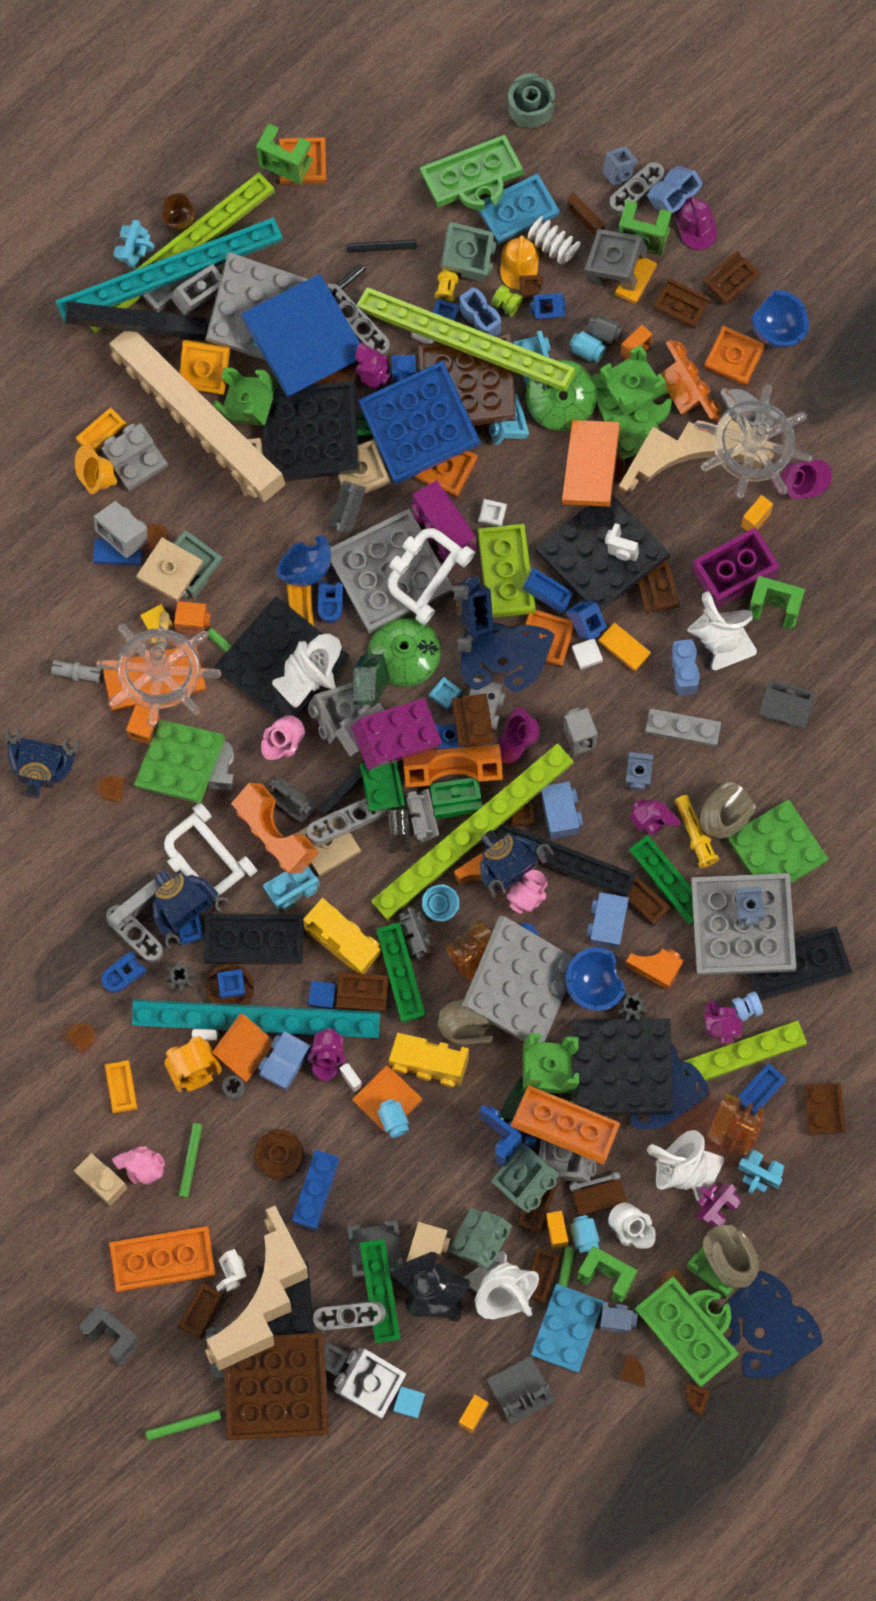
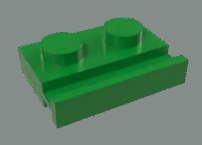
M397 762L368 771L365 763L360 764L369 812L405 805Z
M473 777L430 784L435 819L474 814L483 807L479 782Z

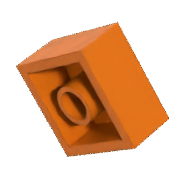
M641 325L621 344L620 355L625 360L629 359L630 351L639 345L646 351L651 346L653 334Z

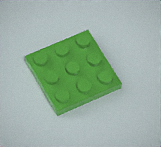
M159 719L134 786L141 790L201 804L226 737L220 733Z
M789 799L748 823L737 833L727 837L728 842L750 875L790 873V883L792 884L829 860Z

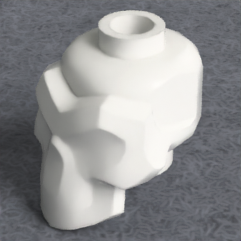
M625 1202L618 1204L612 1209L608 1218L609 1225L617 1233L621 1244L625 1246L634 1245L636 1248L641 1249L650 1248L654 1245L656 1234L654 1227L651 1226L652 1220L648 1214L642 1213L638 1208Z

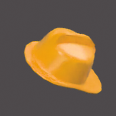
M520 236L508 241L504 245L501 256L500 275L504 284L509 288L520 290V276L537 275L539 251L535 243L525 239L524 236Z
M83 445L78 449L75 456V471L79 480L90 494H96L98 490H105L110 485L117 483L113 464L110 460L98 456L88 445Z

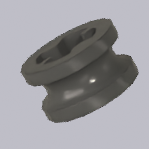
M230 1075L223 1081L222 1089L228 1098L238 1099L244 1094L245 1085L242 1078ZM232 1081H235L236 1085L237 1083L241 1085L237 1088L238 1092L232 1093V1090L227 1091Z

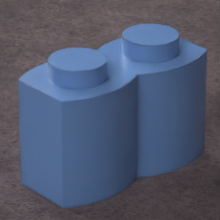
M677 166L667 173L664 181L658 182L650 189L647 197L655 209H663L673 213L681 208L686 198L695 195L703 183L695 170Z
M472 287L460 296L461 314L466 321L474 325V329L492 336L501 334V318L498 312L493 307L487 305L485 296L478 289Z
M692 639L674 641L671 664L675 671L674 687L679 696L696 694L698 689L699 670L695 664L697 652Z
M284 1031L282 1036L277 1035L271 1045V1048L274 1049L270 1057L265 1056L258 1069L261 1070L260 1077L287 1091L305 1061L311 1046Z

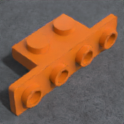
M668 340L666 345L676 362L660 374L666 381V389L679 412L685 415L701 403L709 418L720 422L723 420L720 414L722 410L719 404L710 397V389L707 384L701 381L697 375L699 371L695 364L688 360L686 348L680 342Z

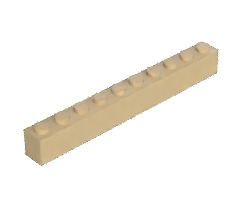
M124 331L109 343L112 349L111 356L118 365L123 364L131 378L134 380L138 378L141 381L142 388L148 394L152 392L156 396L155 399L163 409L167 407L171 411L170 414L177 423L182 422L186 426L185 429L191 437H198L201 440L202 447L208 453L213 452L218 463L223 468L228 467L232 471L231 475L238 483L243 482L247 486L246 489L252 497H259L263 502H266L286 485L282 473L140 334Z

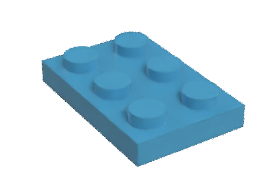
M539 174L504 189L501 200L495 206L491 204V196L484 199L485 210H478L489 231L494 232L493 238L497 245L530 230L541 216H543L542 223L560 214Z
M556 1284L530 1356L579 1373L604 1301Z

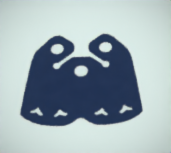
M493 623L494 630H500V632L493 634L491 630L480 633L476 640L472 642L471 651L462 652L461 676L470 688L479 690L489 685L493 680L492 675L479 666L480 663H485V666L492 672L508 673L523 665L524 668L522 670L519 669L504 679V685L512 692L523 691L540 676L555 634L548 629L533 625H521L510 629L503 624ZM521 631H523V632H528V631H530V632L527 633L525 636H524V634L520 633ZM538 633H541L542 635H547V636L540 638V636H539ZM500 658L508 659V663L504 666L499 665L497 661ZM478 674L484 677L483 681L479 683L473 680L474 676ZM521 677L523 678V683L515 685L513 684V679Z
M672 1043L673 1114L649 1115L647 1122L639 1121L638 1115H630L631 1126L635 1129H660L709 1096L708 1086L704 1077L694 1065L679 1060L677 1049ZM684 1069H686L689 1074H692V1076H685ZM696 1083H699V1088L702 1090L701 1092L699 1090H695Z
M758 1271L757 1277L751 1285L746 1288H740L727 1302L731 1310L729 1327L733 1329L732 1337L726 1338L732 1346H736L740 1342V1323L738 1320L744 1318V1337L756 1349H771L773 1352L771 1356L765 1353L747 1352L742 1359L743 1373L747 1377L772 1378L822 1344L821 1332L814 1318L806 1309L793 1305L788 1288L780 1280L767 1272ZM761 1278H763L764 1281L770 1282V1284L762 1285ZM777 1290H779V1294L784 1297L783 1299L780 1297H776ZM797 1315H800L801 1319H804L805 1322H798ZM762 1327L765 1329L766 1334L763 1338L755 1336L756 1328ZM810 1330H812V1335L815 1339L808 1337ZM758 1359L761 1361L762 1366L759 1370L751 1368L752 1360Z

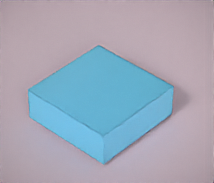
M443 677L430 692L429 698L448 711L452 707V698H459L463 691Z
M400 1387L393 1412L418 1419L425 1393Z

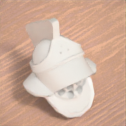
M710 592L703 593L702 602L706 609H703L704 613L690 625L687 631L700 638L705 647L714 654L710 668L712 670H719L754 656L757 650L743 628L753 619L752 611L737 610L718 613Z
M322 634L313 639L309 644L305 641H299L294 654H291L285 662V676L273 680L272 684L293 707H298L311 690L316 691L320 685L332 690L336 688L331 670L342 648L338 637L331 634Z
M696 1130L685 1132L666 1151L653 1144L646 1149L649 1155L658 1158L656 1161L657 1188L660 1190L671 1187L685 1190L693 1189L697 1201L702 1197L698 1189L701 1186L709 1189L724 1163V1158L704 1151V1136Z
M500 1251L497 1254V1258L489 1270L479 1266L464 1277L470 1281L469 1288L477 1293L475 1298L476 1310L483 1318L497 1319L521 1311L528 1317L532 1316V1308L529 1307L528 1300L538 1285L539 1275L535 1271L521 1270L518 1266L508 1263L505 1251Z

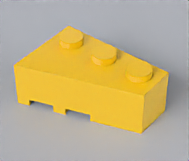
M323 897L303 919L305 932L357 974H365L381 955L378 948L380 946L379 943L370 936L366 937L355 923L348 921Z
M397 1033L389 1058V1066L393 1067V1071L401 1074H407V1071L417 1074L416 1077L421 1080L430 1081L432 1078L439 1080L440 1084L445 1087L454 1088L455 1085L460 1087L469 1060V1048L461 1047V1051L448 1048L447 1043L440 1042L439 1045L427 1042L424 1038Z

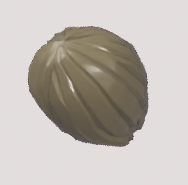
M726 782L718 787L705 802L701 810L699 825L704 833L710 835V837L721 839L732 836L749 822L750 817L754 814L756 805L739 784Z
M464 999L451 1002L440 1010L437 1025L442 1036L451 1043L467 1045L488 1044L492 1042V1036H482L493 1024L488 1019L462 1006Z
M720 1225L707 1233L704 1237L703 1249L709 1265L719 1280L730 1288H746L750 1286L758 1274V1259L751 1239L742 1230H737L732 1225Z

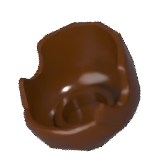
M175 193L163 200V209L160 216L164 225L168 229L176 231L189 228L196 217V209L190 197L183 193Z

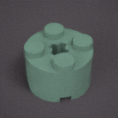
M535 73L523 74L514 80L508 92V111L519 127L535 128L551 120L554 112L555 98L553 85L549 80H545Z

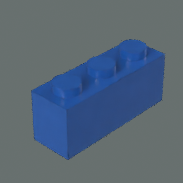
M315 1150L292 1218L293 1226L317 1233L340 1164L338 1156Z

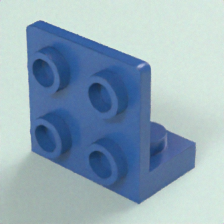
M482 1105L480 1108V1119L503 1136L494 1147L496 1149L494 1152L495 1162L503 1167L522 1143L521 1130L511 1127L512 1122L510 1121L508 1124L500 1118L502 1115L492 1106L487 1108Z

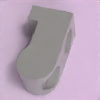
M224 741L209 780L208 786L210 789L233 791L234 777L232 774H228L234 755L231 744Z

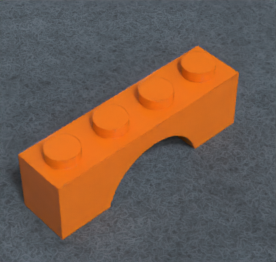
M499 744L436 749L403 760L405 787L429 786L435 779L450 774L468 775L475 778L478 782L503 780Z
M248 783L231 803L237 810V815L249 824L251 832L264 842L265 849L278 859L280 867L285 872L302 873L320 852L305 835L283 836L274 824L273 810L276 803L275 798L262 783Z

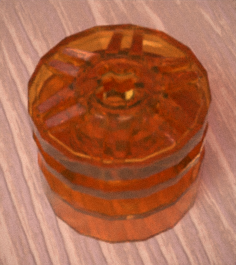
M479 920L465 929L468 942L460 936H456L454 938L456 945L452 942L445 945L452 964L470 983L474 978L492 935L488 927Z
M726 1092L706 1140L722 1146L727 1137L732 1139L730 1151L734 1152L737 1143L740 1142L743 1146L739 1155L745 1157L758 1138L763 1126L766 1108L760 1106L756 1116L751 1115L754 1103L750 1102L746 1109L742 1111L739 1109L741 1098Z

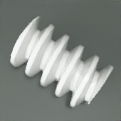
M541 216L531 227L527 239L532 243L535 242L537 248L542 247V251L549 253L552 259L557 258L559 264L568 262L577 252L581 242L577 241L572 245V236L565 240L566 232L563 230L557 234L558 226L555 225L550 229L551 221L547 220L543 224V216Z

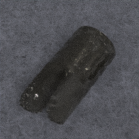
M409 808L387 809L389 815L390 853H396L395 835L404 834L405 851L412 852L408 822Z

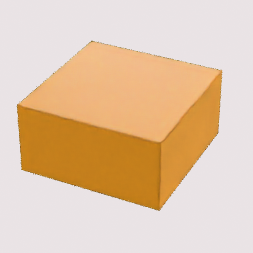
M761 495L743 516L741 527L746 531L755 527L758 530L771 515L773 503Z
M562 1211L547 1213L546 1222L552 1250L567 1247L568 1238Z
M474 1395L459 1420V1426L473 1434L487 1410L489 1402Z

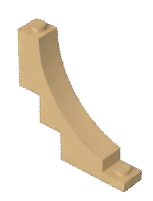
M726 416L721 421L714 435L688 422L678 441L652 427L615 493L624 497L627 490L633 491L639 480L646 484L654 476L675 464L699 458H720L737 461L759 471L763 464L768 466L774 453L770 451L774 444Z
M276 1206L266 1209L267 1219L264 1222L269 1234L264 1236L266 1246L265 1266L260 1285L253 1299L234 1322L218 1334L206 1339L208 1349L205 1350L206 1356L210 1364H216L218 1370H222L274 1346L273 1334L267 1322L291 1312L290 1300L284 1289L308 1278L307 1267Z

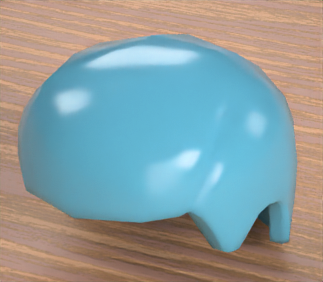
M444 884L435 885L424 893L422 909L426 916L434 921H447L454 917L459 909V897L450 886Z

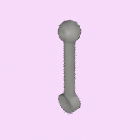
M614 1171L609 1176L593 1179L590 1182L578 1183L572 1181L569 1184V1188L574 1192L578 1191L581 1187L609 1180L620 1179V1173Z

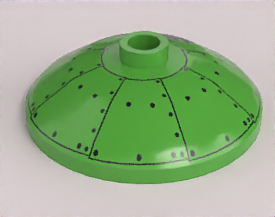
M556 360L574 367L576 370V374L566 390L567 398L565 400L559 398V393L562 390L530 378L526 388V403L530 414L540 425L550 430L568 431L571 430L572 420L586 421L595 408L597 391L593 378L585 368L572 361Z
M401 617L385 624L374 632L368 648L369 661L376 675L386 683L398 687L415 686L427 680L436 670L440 660L439 640L427 624L422 625L415 618ZM407 644L409 647L406 650H402L400 645Z

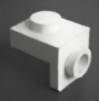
M615 523L613 529L608 530L605 538L609 554L615 555L624 561H636L639 554L638 543L620 538V524Z
M233 1249L226 1252L218 1260L227 1278L216 1286L218 1292L224 1289L227 1292L241 1287L240 1283L247 1277L244 1271L243 1260Z

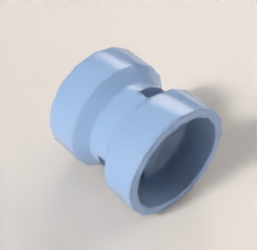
M755 991L748 993L742 999L737 997L731 1000L732 1007L737 1009L736 1016L740 1017L743 1022L747 1021L750 1016L757 1017L763 1015V1008Z

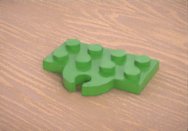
M502 135L420 167V173L437 207L460 200L470 209L485 210L484 201L479 197L483 194L490 195L491 204L495 206L503 196V182L523 175V168L506 135Z
M600 373L592 375L591 377L597 391L596 405L603 421L620 422L617 452L622 456L624 462L634 459L652 427L659 430L658 425L663 423L669 416L672 403L671 398L666 399L661 405L650 401L625 416L600 380ZM666 389L665 393L660 396H665L668 390Z
M672 1277L634 1310L701 1388L739 1355L723 1336L729 1328L731 1321L730 1306L727 1303L723 1306L720 1314H712L708 1309V1305L712 1301L719 1300L722 1296L721 1294L710 1290H701L689 1295L679 1282Z

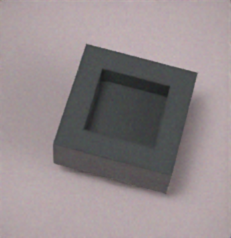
M327 1342L325 1344L326 1371L337 1377L347 1361L349 1353Z

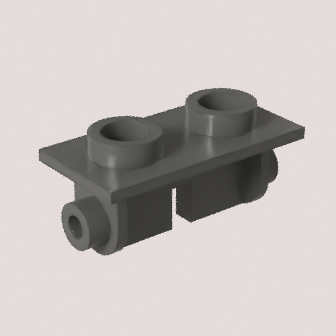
M343 480L329 526L336 527V530L342 532H352L366 487Z
M280 776L276 780L272 779L268 785V791L276 800L275 804L301 824L317 806Z
M407 908V912L399 915V922L404 936L414 935L413 938L407 940L412 957L420 960L426 957L424 953L435 955V942L425 927L427 922L424 914L418 909Z

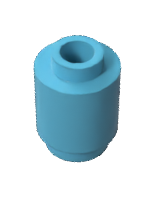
M583 331L580 334L575 333L569 344L572 347L571 352L590 363L592 361L598 363L606 350V347L602 345L600 340Z
M390 1099L380 1104L381 1108L377 1112L386 1133H389L391 1138L407 1133L409 1131L407 1126L409 1122L400 1101L395 1102L394 1099Z
M587 1215L574 1218V1223L569 1226L575 1247L579 1249L580 1254L589 1253L592 1246L599 1249L598 1243H600L594 1219H588Z

